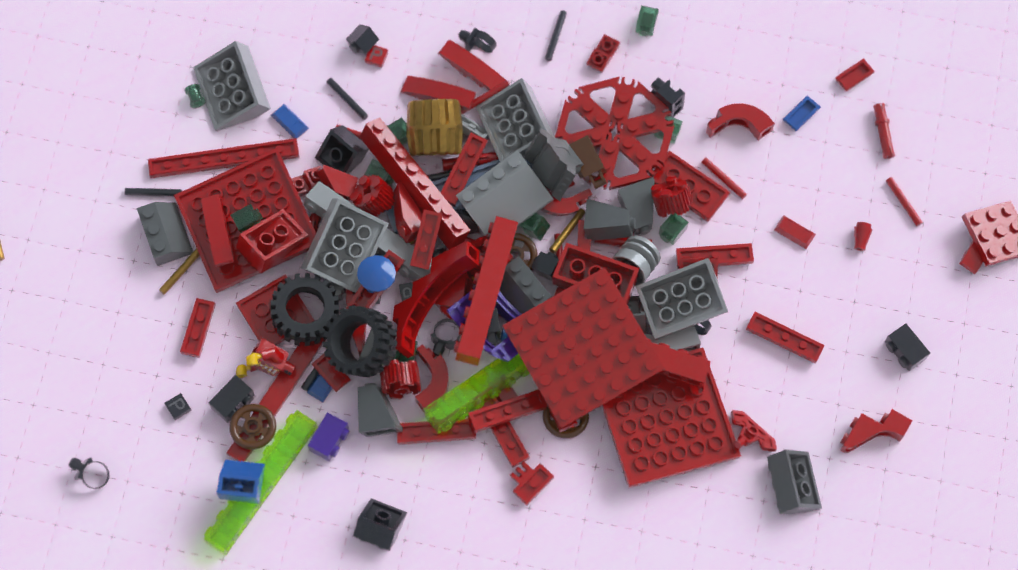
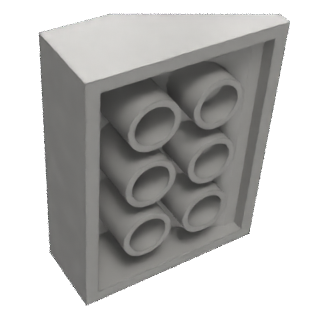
M234 41L193 67L215 131L257 118L271 109L249 46Z
M520 78L476 107L500 162L516 150L525 159V153L540 128L555 138L532 87L523 78Z
M518 150L456 195L484 235L490 234L487 233L490 222H495L496 216L516 221L519 226L554 200Z
M332 198L301 265V269L314 275H319L329 282L356 293L361 286L357 277L358 267L364 259L375 255L389 223L340 199Z
M708 258L636 286L655 340L728 312L718 279Z

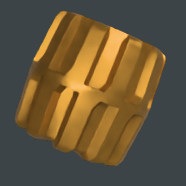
M430 99L415 100L408 103L406 129L411 156L457 155L461 153L463 124L459 100Z

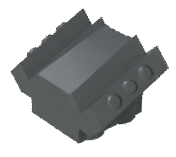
M542 128L538 130L525 153V159L532 164V170L543 185L551 190V196L559 201L584 165L566 140L554 138Z

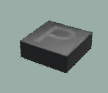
M413 282L399 284L402 301L412 297Z
M181 393L164 403L174 420L192 411Z

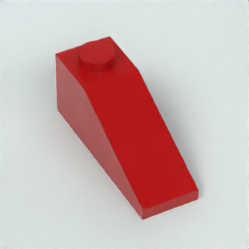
M398 182L393 190L395 223L399 235L405 243L417 239L422 212L403 183Z

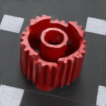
M364 175L358 180L359 185L350 195V200L357 208L375 217H378L384 210L388 211L391 209L395 202L392 187L377 175L369 177Z
M670 176L666 178V182L651 187V195L658 216L664 218L667 217V214L677 213V215H683V213L689 212V206H691L690 204H692L693 199L687 181L677 179L676 176Z
M390 360L391 363L383 367L384 370L380 373L382 393H387L391 399L404 398V394L412 392L413 395L420 393L421 382L419 367L416 361L411 360L399 363L398 360Z

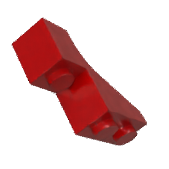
M891 409L889 414L884 413L880 422L861 413L859 418L854 417L849 426L852 428L850 434L845 433L840 442L843 446L840 451L849 453L879 436L891 437L900 442L913 420L894 409Z

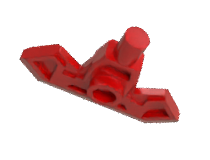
M731 411L732 423L743 427L737 437V441L734 443L737 449L758 441L761 449L764 451L775 452L777 450L775 439L744 411Z

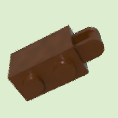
M587 135L569 144L584 164L578 173L580 179L584 177L586 182L591 181L595 190L606 185L607 182L603 174L607 171L589 136Z

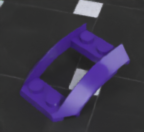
M499 291L494 308H497L498 314L507 322L522 315ZM470 292L446 310L459 327L461 323H466L467 318L463 316L466 306L470 307L472 302L468 300ZM509 336L496 347L485 340L483 350L491 356L509 362L518 354Z

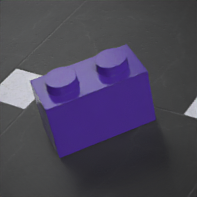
M327 412L307 445L309 451L330 462L332 457L335 458L337 456L341 441H345L350 433L348 423Z

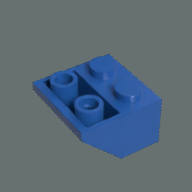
M225 460L219 474L216 492L218 498L222 500L259 503L265 464Z

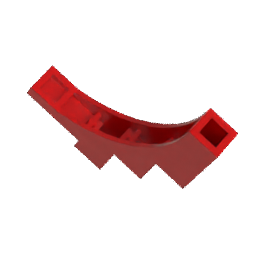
M465 241L432 258L431 273L413 282L412 297L394 305L393 321L398 325L397 347L395 346V349L407 358L414 356L415 340L419 329L437 299L459 277L479 266L480 251L469 241Z

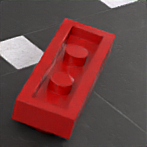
M423 210L410 266L429 270L442 213Z
M196 298L180 350L181 354L200 358L216 306L215 302Z

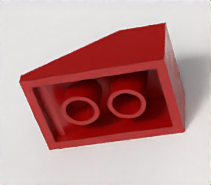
M282 209L239 235L236 248L262 274L280 262L305 240L308 234Z

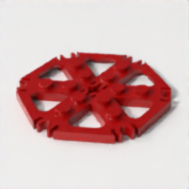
M619 76L580 86L574 90V94L578 97L574 99L568 96L564 102L555 138L566 140L568 144H571L588 135L594 148L600 147L598 156L607 171L603 174L607 182L603 186V190L607 189L608 183H610L609 190H613L655 177V172L652 171V168H657L661 171L662 165L664 167L674 130V120L667 121L665 118L671 116V111L639 81L637 86L634 87L635 79H632V83L629 85L625 84V77L621 79L619 84ZM608 87L615 89L610 114L591 99V92ZM636 94L643 95L655 106V111L652 113L628 119ZM571 111H576L593 127L572 134L567 133L565 130ZM617 125V133H618V134L615 135V137H614V139H613V141H612V133H611V132H613V130L615 129V126ZM660 131L664 134L661 149L656 154L651 153L636 139L637 137ZM619 151L639 168L638 173L620 178L614 175Z

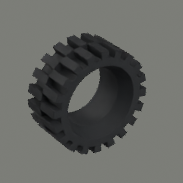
M300 273L294 274L293 280H291L290 276L285 278V284L283 285L280 282L277 286V291L274 290L271 300L272 324L274 329L277 328V333L280 337L282 335L285 336V341L290 342L292 339L294 340V345L300 346V342H305V346H310V342L314 341L316 345L320 343L324 331H329V327L326 326L328 321L333 322L332 316L335 313L339 314L338 295L335 296L336 290L333 286L329 287V282L326 279L321 282V276L315 275V278H310V273H305V277L300 278ZM311 293L321 300L324 311L316 321L304 324L294 321L288 315L286 305L296 294Z
M353 305L348 306V309H340V314L335 313L332 316L334 321H328L326 326L329 327V331H324L323 337H327V342H322L324 348L328 349V351L324 352V355L327 358H331L328 363L331 366H336L334 369L339 372L359 377H372L376 375L375 372L381 373L384 370L382 365L388 366L391 363L388 360L389 356L394 357L395 352L391 351L392 346L397 347V341L393 340V337L397 336L396 331L390 329L394 326L393 323L387 321L388 317L385 314H381L380 311ZM368 324L374 334L373 346L367 357L357 360L351 352V337L359 326Z

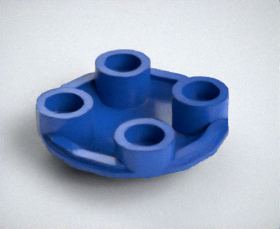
M374 255L367 257L358 267L357 277L359 283L370 293L384 291L395 282V267L389 259L383 256Z

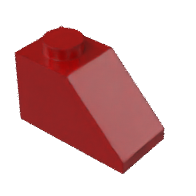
M326 165L320 167L317 174L321 182L347 201H350V195L355 191L358 177Z

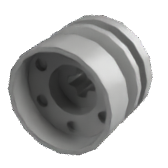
M635 235L630 236L612 259L639 268L638 278L634 286L636 287L645 283L650 273L660 263L661 256L657 247L650 240Z

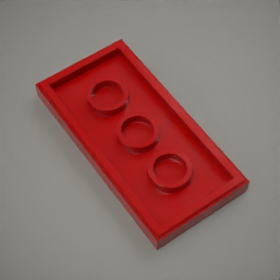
M670 150L667 153L664 167L662 165V170L660 171L657 168L653 170L655 172V177H653L654 185L666 182V178L670 176H676L677 179L687 181L693 199L689 209L707 222L711 220L730 195V191Z

